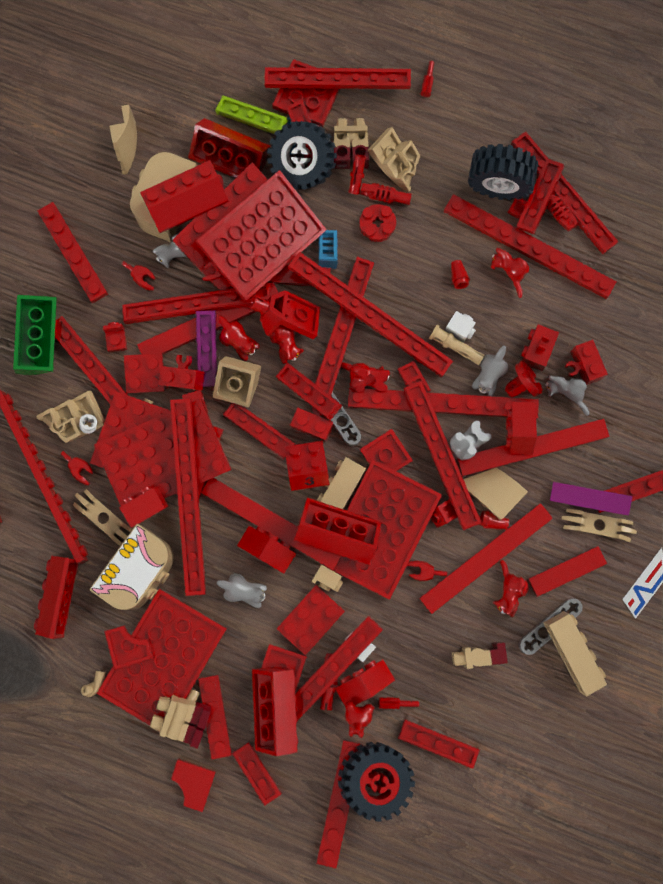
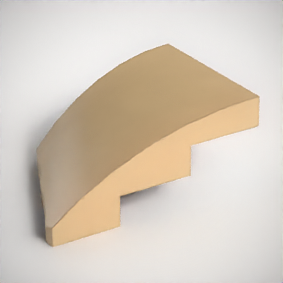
M129 105L122 106L124 123L110 126L112 143L117 159L120 161L123 175L128 174L131 168L137 145L136 121Z
M393 127L387 128L368 149V152L381 170L405 192H409L411 190L409 186L412 176H415L420 154L412 140L401 142Z
M87 391L36 416L38 420L46 423L53 433L58 434L59 438L65 443L88 435L79 428L80 418L83 415L90 414L97 419L96 430L102 428L105 422L92 391ZM85 421V425L91 427L92 423H88V421Z
M498 468L463 479L469 494L484 508L489 509L500 521L528 492Z

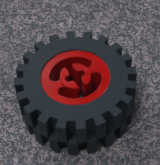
M367 742L365 747L361 744L356 746L358 751L353 752L351 750L348 753L350 756L349 760L344 759L341 764L345 766L344 770L339 769L338 775L342 780L338 781V785L342 789L340 792L342 797L357 814L362 815L367 820L371 821V818H373L376 822H381V817L390 820L392 819L391 813L398 816L402 813L399 808L401 806L407 808L409 805L405 801L407 796L412 798L414 794L409 790L410 787H415V781L410 777L414 776V772L408 767L410 765L409 761L397 750L380 742H376V744ZM376 768H385L388 771L390 778L388 779L381 772L378 773L377 771L372 770ZM379 779H380L381 782H380V783H376V785H375V784H374L375 780H376V781H379ZM366 784L374 792L377 791L383 794L378 796L369 795L365 788Z

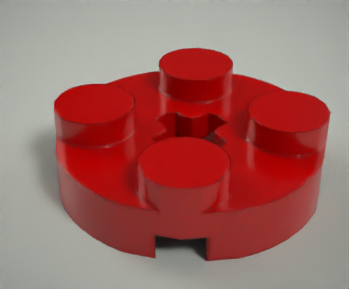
M371 205L365 208L360 216V231L373 242L385 241L395 231V214L389 206ZM376 219H379L383 222L380 224V227H377L376 224H373V222H375Z

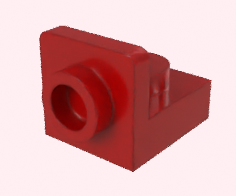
M110 322L108 325L103 326V331L106 335L107 351L110 353L127 350L126 333L123 325L118 322Z
M450 499L438 505L431 516V521L437 528L457 518Z

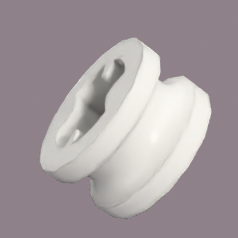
M86 414L80 418L79 428L83 433L90 434L96 430L97 419L93 415ZM85 421H88V423H92L91 427L85 425Z

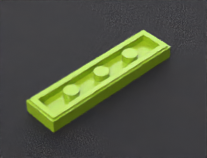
M222 96L215 110L218 115L272 134L277 130H282V126L288 122L287 117L226 96Z

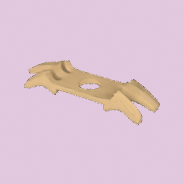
M87 489L84 492L93 501L92 504L76 493V498L88 509H83L76 502H74L73 506L121 547L123 543L114 533L126 540L128 536L120 527L122 526L130 533L133 529L114 515ZM103 512L109 515V520L105 524H101L98 521V516Z
M566 509V512L581 515L582 518L562 516V520L580 524V526L564 525L563 529L587 532L630 542L631 538L617 534V532L637 533L634 529L618 525V523L633 525V521L612 518L575 509ZM597 519L605 523V527L601 531L594 527V522Z

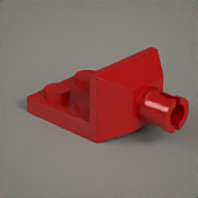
M286 290L272 295L268 300L260 298L258 295H254L251 298L249 309L261 314L260 321L267 336H270L280 325H283L313 340L317 337L320 315L319 306Z

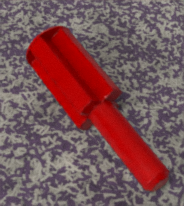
M433 61L429 62L427 75L424 76L420 93L423 97L431 96L434 79L432 76Z
M379 697L378 699L379 709H400V707H419L420 705L419 701L400 700V698Z

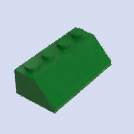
M17 295L13 363L15 374L38 375L53 372L57 297Z

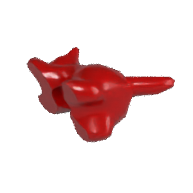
M497 247L496 252L498 254H493L491 268L493 270L495 268H502L513 281L518 297L522 298L523 290L520 282L529 272V266L525 260L519 257L512 259L511 254Z
M219 315L217 318L223 327L222 332L219 334L220 342L227 347L232 346L243 361H247L248 355L254 354L255 349L260 348L259 343L245 333L241 323L238 321L228 322L223 316Z
M280 325L270 335L271 342L280 346L279 356L283 364H286L288 360L295 361L304 352V349L298 348L295 344L294 330Z
M342 362L341 367L350 372V387L354 391L362 392L365 386H371L381 392L388 389L384 382L389 379L390 371L385 370L383 366L376 369L364 363L351 365Z
M500 560L504 577L503 597L498 601H493V604L497 606L501 614H507L513 618L519 606L518 598L525 596L529 587L526 580L522 577L510 574L506 562Z
M346 702L344 705L346 709L345 720L349 724V736L352 737L354 734H357L360 738H363L364 728L371 723L374 706L366 704L364 707H357L353 702Z

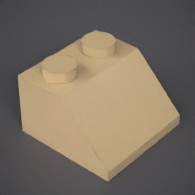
M225 356L219 361L213 398L249 407L258 385L261 366Z

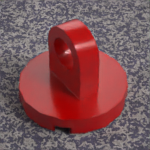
M523 361L517 363L515 369L518 377L506 385L505 392L510 397H515L525 390H528L534 397L540 395L543 389L541 383H536L534 371Z

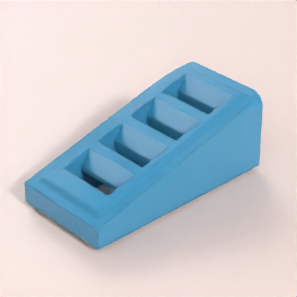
M326 230L319 236V266L336 269L338 261L337 230ZM322 238H333V240H323Z

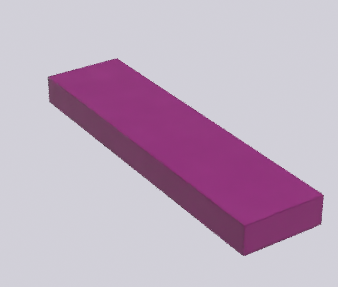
M196 311L197 370L205 372L203 387H214L217 376L216 312Z
M553 482L550 501L629 516L632 496Z

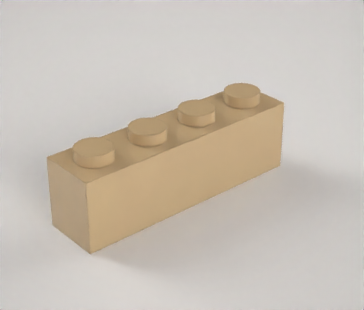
M345 457L344 461L340 460L335 468L337 471L335 477L329 478L330 485L325 486L328 489L325 494L321 493L317 501L341 509L345 508L366 471L365 467Z
M563 611L543 622L579 692L588 696L606 686L607 683L604 680L606 675L601 667H598L595 663L597 659L593 651L586 646L587 639L576 627L578 625L576 618L572 614L570 615Z

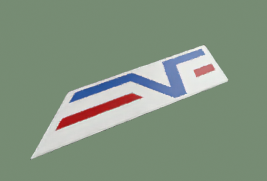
M662 548L623 598L635 619L663 583Z

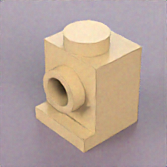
M322 564L312 580L314 584L317 581L320 582L319 587L328 592L330 589L338 592L343 584L340 580L342 578L341 575Z

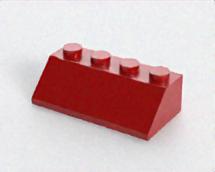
M204 118L195 124L188 158L201 164L210 160L215 170L236 178L251 163L262 172L267 161V150L270 148V145Z
M210 160L140 192L159 233L229 202Z
M307 497L294 540L369 565L377 549L381 522Z
M51 556V559L48 560L46 565V571H48L47 579H44L42 584L43 598L40 599L38 604V610H40L39 618H36L34 623L35 635L50 639L64 638L78 569L75 559Z
M252 669L255 751L273 756L297 753L298 737L296 731L294 669Z

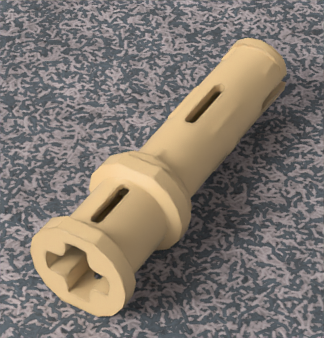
M438 324L436 325L429 337L430 340L433 339L442 344L443 348H451L477 365L481 363L485 356L484 354L456 339L453 333H448L439 328Z

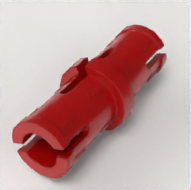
M363 155L354 156L353 170L350 171L351 181L348 190L351 194H360L361 182L365 176L363 171L366 156Z

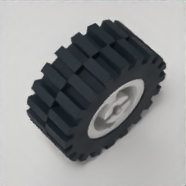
M295 121L282 126V130H277L274 133L276 137L271 138L269 142L272 144V147L267 150V153L271 154V158L267 160L268 164L273 166L270 169L272 174L280 170L296 190L317 187V185L324 183L327 177L331 176L332 172L330 171L336 165V163H333L334 158H337V153H334L333 149L336 146L334 142H331L330 139L332 137L330 134L324 132V128L310 122ZM296 143L297 147L294 148L291 153L311 154L310 150L306 148V144H308L312 149L313 160L310 166L307 168H305V164H307L311 160V158L291 157L292 161L296 164V167L293 166L290 161V150Z
M491 144L487 148L482 146L480 150L476 149L472 156L468 177L469 186L475 192L480 191V194L483 196L489 195V198L498 197V200H503V198H507V200L526 198L534 190L538 160H536L534 155L530 156L531 153L529 151L523 152L522 148L518 147L515 149L512 145L503 147V144H498L494 147Z

